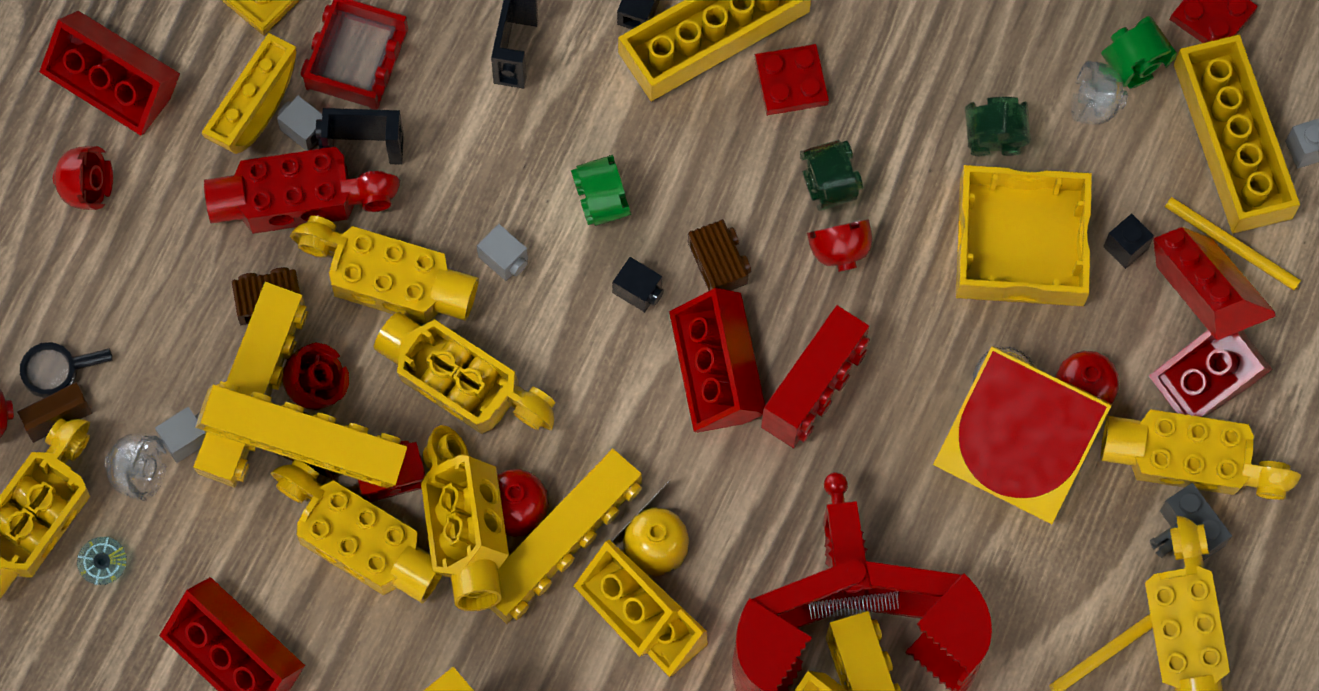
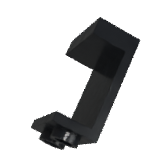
M503 0L491 56L493 83L524 89L527 79L525 51L507 48L513 23L533 27L538 26L537 0Z
M323 108L322 119L316 120V139H319V149L334 147V139L385 141L389 163L402 165L404 132L400 110Z

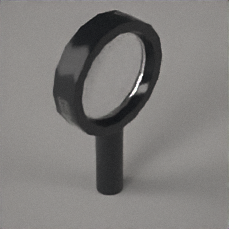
M53 342L40 343L31 347L23 356L20 363V376L25 387L33 395L45 398L72 385L77 376L76 370L113 361L110 348L72 357L71 353L62 345Z

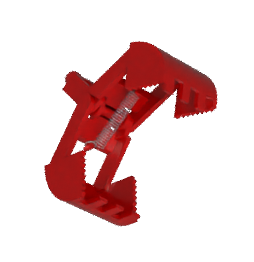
M837 472L829 474L824 480V489L831 496L832 504L826 506L823 526L825 533V556L827 557L825 564L830 568L755 598H749L739 619L733 654L732 675L736 691H788V686L793 685V679L798 677L797 672L802 671L803 661L797 657L801 656V650L806 649L805 643L812 640L811 636L799 628L829 616L831 617V615L835 617V612H837L838 616L839 610H841L842 616V609H844L846 615L845 608H848L849 615V609H852V614L854 613L853 609H855L856 614L857 610H860V613L862 610L864 612L869 611L921 619L917 625L920 628V632L923 633L905 653L913 656L914 661H919L920 667H926V672L932 673L933 678H938L939 684H945L946 689L966 691L973 683L992 638L991 616L981 592L965 573L955 574L866 561L865 557L868 549L864 547L866 540L862 538L864 532L861 531L857 501L845 502L844 493L848 489V482L843 474Z

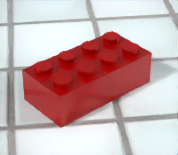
M836 305L765 405L761 428L793 449L799 440L804 443L814 429L812 424L816 416L823 417L832 403L830 399L835 389L840 392L850 378L848 373L852 365L858 366L868 352L866 347L870 342V339L867 337L869 325Z

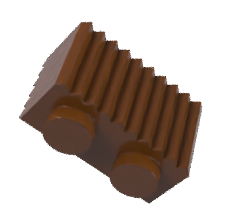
M723 219L688 233V246L695 258L708 291L713 288L731 291L747 285L748 274L752 272L746 255L740 256L736 246L739 245V240L734 228H727Z
M287 267L275 268L270 271V274L259 276L256 273H246L240 275L238 280L234 279L231 281L240 326L249 324L265 282L301 294L296 270H289Z

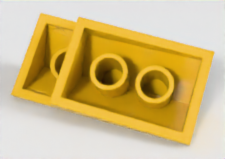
M611 540L605 541L573 586L639 657L648 654L668 677L673 676L708 645L707 631Z

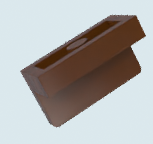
M76 382L17 411L24 424L27 434L34 443L46 437L59 419L63 418L66 421L82 419L92 414V411Z

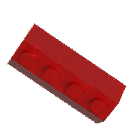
M80 11L58 19L39 71L140 136L148 130L170 101L180 76L179 72Z
M1184 227L1153 238L1156 267L1216 340L1276 317L1273 308L1212 238Z
M713 288L669 311L693 431L699 433L743 425L762 416L765 402L741 292Z
M211 577L186 590L159 635L217 691H289L306 666Z

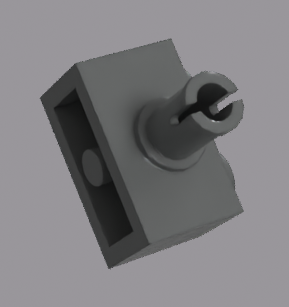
M1192 482L1164 502L1160 512L1171 527L1157 537L1152 538L1150 544L1153 550L1159 547L1156 554L1161 558L1173 550L1170 529L1178 528L1176 516L1186 517L1196 525L1204 524L1209 554L1202 555L1203 561L1224 548L1232 535Z

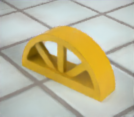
M268 33L202 130L203 137L235 154L241 153L250 147L272 119L286 92L295 65L296 46Z

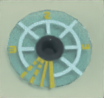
M97 537L89 540L81 548L77 556V567L80 575L86 581L95 585H106L114 582L122 575L126 567L127 556L123 546L117 540L109 537Z

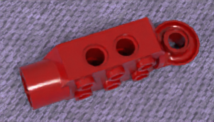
M335 146L241 160L234 175L204 179V193L211 224L242 219L252 234L295 228L300 224L308 222L310 216L323 217L332 222L348 220L354 205L362 204L363 209L368 212L384 211L391 207V200L396 196L401 180L395 175L382 171H369L363 173L358 178L349 179L344 155Z

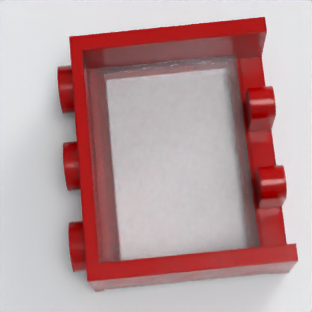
M333 0L332 4L327 5L324 9L322 16L324 25L321 32H316L311 45L313 53L310 60L305 59L302 65L301 77L304 79L305 88L308 91L311 89L378 110L408 32L407 17L354 0Z

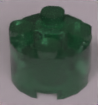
M1017 97L987 98V105L976 107L975 102H972L965 107L967 144L971 149V155L980 157L989 155L990 151H1001L1003 156H1014L1021 153L1020 147L1030 143L1031 135L1027 101L1019 104Z
M834 140L800 151V159L802 161L806 160L808 166L805 171H802L812 201L819 200L817 205L818 211L857 200L859 190L863 189V183L858 170L853 171L850 159H853V153L848 141Z

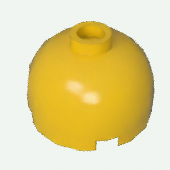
M655 507L641 511L628 524L625 529L623 546L626 555L648 575L659 576L681 566L687 556L689 536L685 524L678 515L668 509Z

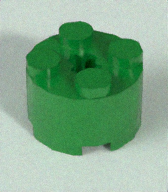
M1151 16L1143 18L1137 23L1136 27L1130 30L1127 27L1119 29L1111 36L1113 43L1101 52L1123 87L1128 86L1129 89L1141 86L1153 79L1152 73L1162 63L1167 68L1177 55V52Z
M613 155L577 165V169L571 170L578 195L585 194L586 196L580 202L588 225L594 224L598 226L632 215Z

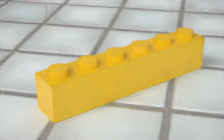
M612 448L503 562L498 569L502 599L497 605L489 609L506 624L513 618L515 620L520 619L530 606L528 602L536 594L538 596L544 594L551 586L552 581L550 579L558 570L564 572L568 569L575 559L573 555L581 546L586 549L597 537V529L603 523L609 525L620 512L618 507L625 500L630 502L639 494L642 486H640L642 483V473Z

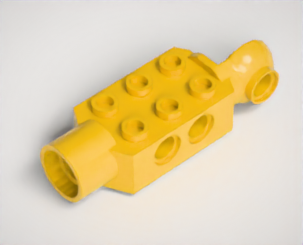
M310 216L308 222L300 224L290 234L291 239L298 244V248L305 253L325 258L327 255L333 256L329 276L334 297L390 314L401 312L411 320L423 324L428 323L438 313L464 321L470 315L478 290L479 278L448 269L444 253L354 226L344 233H339L335 231L337 226L332 221L319 216Z
M396 312L386 321L378 333L374 343V350L398 365L397 373L404 384L480 434L492 430L500 422L510 406L515 409L512 413L529 427L535 430L543 427L552 431L554 426V412L552 408L556 402L549 395L534 386L529 391L519 387L515 371L434 319L421 326L401 312Z
M1152 409L1148 411L1142 421L1107 416L1101 444V461L1131 465L1135 478L1139 481L1184 488L1193 482L1198 490L1235 495L1242 486L1257 488L1256 495L1258 497L1284 500L1286 499V492L1293 489L1301 478V474L1290 470L1291 466L1286 463L1261 461L1259 466L1251 464L1254 435L1249 424Z
M63 418L59 419L46 436L45 443L50 445L46 452H31L1 493L0 599L17 576L33 577L90 498L82 477L66 465L68 460L75 461L88 444L90 435L87 433L90 421L83 419H73L70 421H66Z
M440 425L433 429L428 438L427 447L423 450L424 462L430 470L421 482L432 571L451 578L454 604L458 609L481 611L494 607L501 601L498 569L509 556L496 466L470 457L464 441L456 431L448 426Z
M294 460L292 464L282 465L271 472L272 477L278 481L276 488L298 503L302 504L304 500L309 502L297 522V537L300 545L383 596L397 588L420 603H424L429 598L443 575L432 571L430 553L419 547L420 540L415 529L334 480L324 485L316 481L319 477L318 472L304 462Z
M1176 516L1178 528L1170 529L1175 560L1184 559L1185 569L1156 573L1145 582L1162 683L1173 686L1175 691H1223L1221 680L1231 672L1213 573L1204 567L1202 555L1209 554L1204 524L1196 525L1186 517Z

